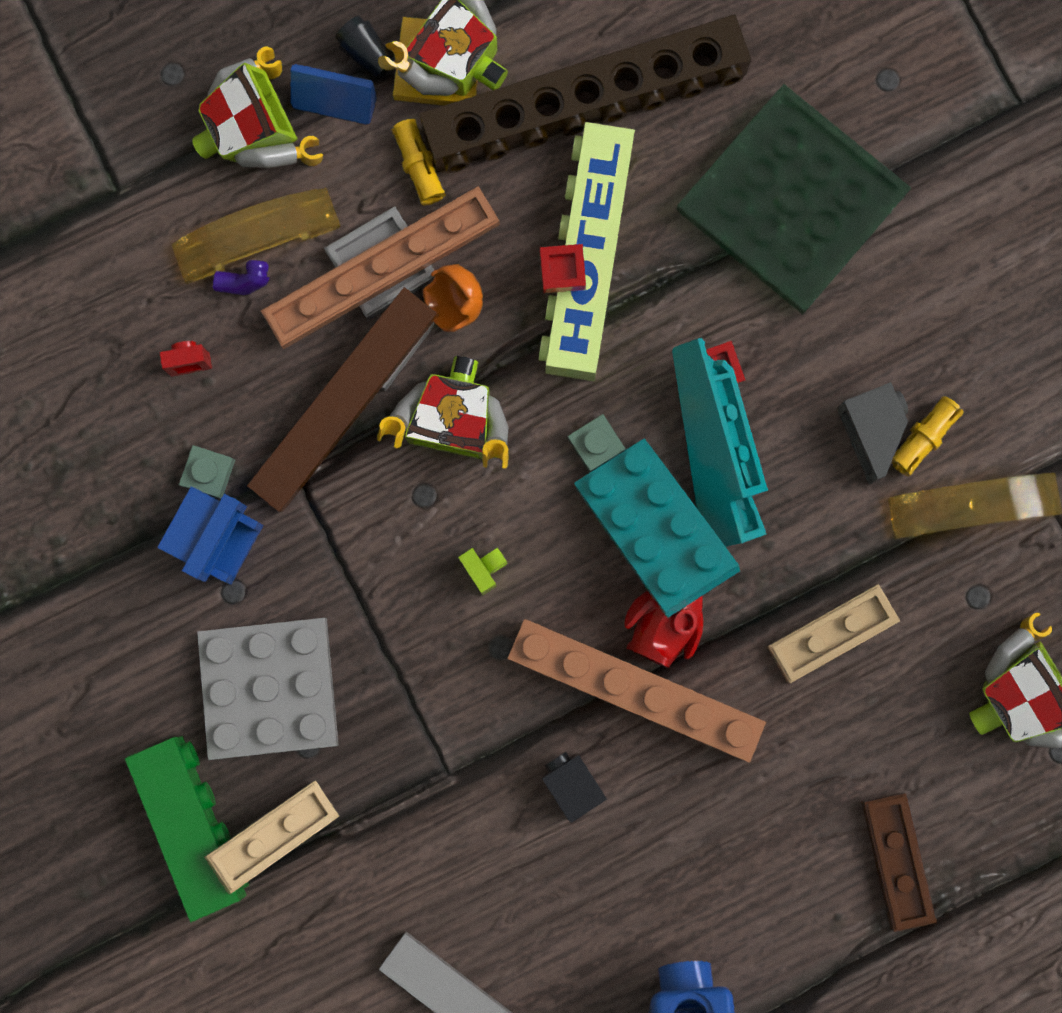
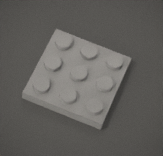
M327 618L197 631L208 760L339 746Z

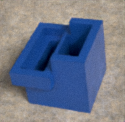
M191 486L157 548L185 562L186 564L182 571L198 580L206 582L208 577L212 575L232 585L264 525L244 515L243 513L247 506L225 493L219 501Z

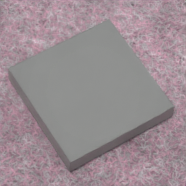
M394 206L325 247L324 250L336 268L408 226ZM432 265L360 305L359 307L366 319L370 320L385 311L404 287L414 294L429 285L435 278L431 276V273L435 271Z

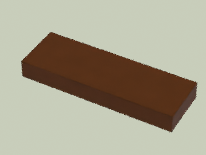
M898 793L861 801L891 930L896 932L937 923L907 794Z

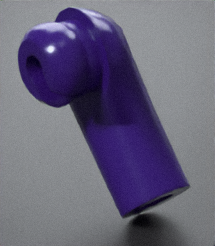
M249 260L246 263V274L216 270L213 280V291L249 295L267 286L270 277H267L269 265L264 261Z

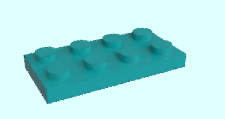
M645 438L574 483L578 493L667 618L740 572L737 561Z

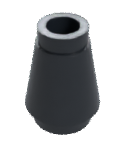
M357 15L341 27L335 35L336 40L340 43L339 49L376 79L384 76L389 70L382 69L379 66L378 58L381 56L390 58V55L370 21L364 22Z

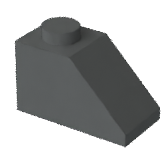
M891 382L847 399L836 408L869 485L886 476L908 423L906 400L900 391L895 392Z

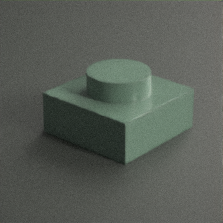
M603 414L567 437L589 473L626 450Z
M193 445L179 485L190 489L192 486L209 496L221 499L229 481L235 459Z

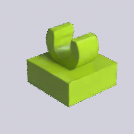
M473 548L458 557L483 596L497 587L491 574L507 565L506 559L498 548L479 559Z

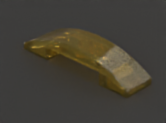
M321 188L279 197L242 209L187 234L171 245L186 284L215 274L216 270L224 271V265L299 237H301L302 241L309 240L339 229L341 225L327 188Z
M1055 473L966 483L888 498L895 539L1062 514Z

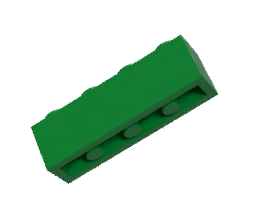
M183 736L173 737L125 758L190 923L245 898L247 894L244 888L249 886L248 882L233 893L228 894L204 858L230 840L231 837L226 825L223 822L218 823L211 808L216 805L215 797L209 784L206 781L201 783L195 767L199 766L200 762L193 744L190 741L185 743Z

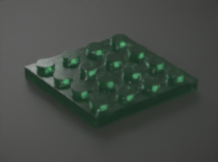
M783 84L681 200L676 210L804 315L907 195L911 187Z

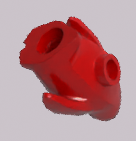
M648 590L634 600L625 617L624 626L627 629L633 627L637 622L632 641L627 644L626 649L665 668L670 667L683 648L684 659H690L698 647L703 632V596L667 618Z

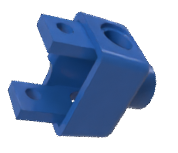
M686 961L667 964L658 968L660 992L653 995L648 1013H735L733 996L730 990L726 987H714L710 962Z

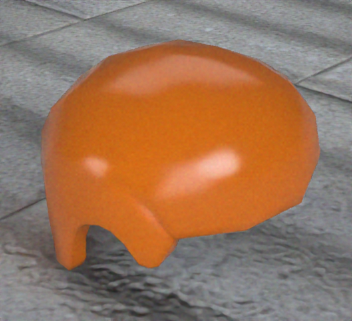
M459 264L442 266L433 271L431 276L435 278L423 289L425 304L439 314L434 323L444 332H455L473 323L479 316L483 305L481 286L474 274Z

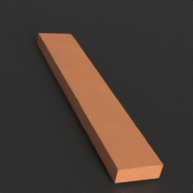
M478 186L266 307L261 312L281 347L285 349L498 227L500 221Z

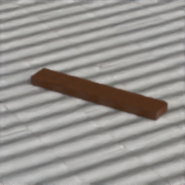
M404 287L247 486L278 512H283L439 314Z

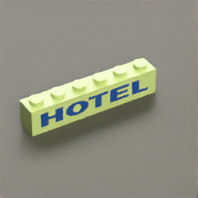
M585 122L583 136L575 135L571 160L579 161L577 176H568L565 200L572 201L570 216L562 215L558 239L565 240V245L583 244L586 290L558 292L557 296L549 295L545 320L553 321L551 335H542L539 360L546 361L545 374L595 381L634 139V129Z

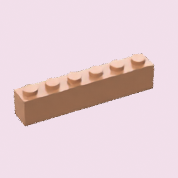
M526 619L522 623L507 658L509 661L749 763L766 724L761 719Z

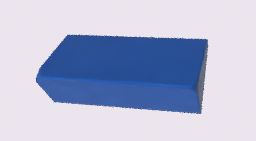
M298 64L292 65L291 104L294 109L361 124H370L377 99L374 84L371 80Z

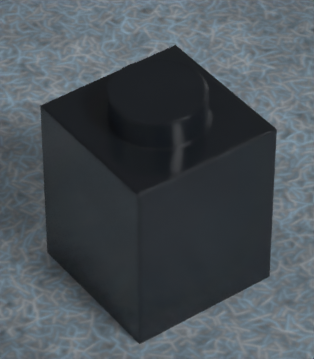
M564 752L544 765L548 773L543 775L542 779L570 823L607 800L578 753L570 758L568 753Z

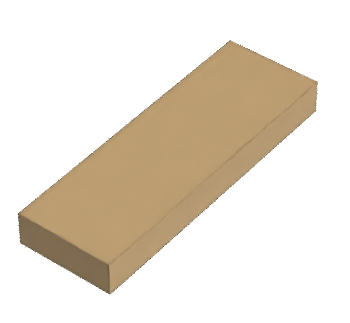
M877 584L768 645L767 649L787 684H790L895 625L900 620L880 585Z
M315 780L204 858L227 893L231 894L337 819L339 815Z

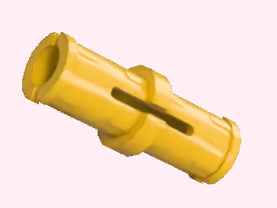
M406 119L398 122L393 126L394 128H391V131L404 159L402 162L405 173L410 174L421 205L434 204L442 200L446 194L435 172L432 153L427 151L415 119Z
M946 396L941 397L921 423L916 422L912 426L910 436L895 452L891 462L892 466L903 475L911 476L931 450L936 451L941 446L943 436L964 414L960 406Z

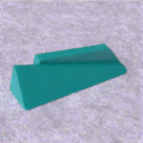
M702 338L675 346L672 349L697 509L725 547L741 544L766 535L765 527L752 496L768 491L734 369L724 359L714 361L707 354L705 341Z

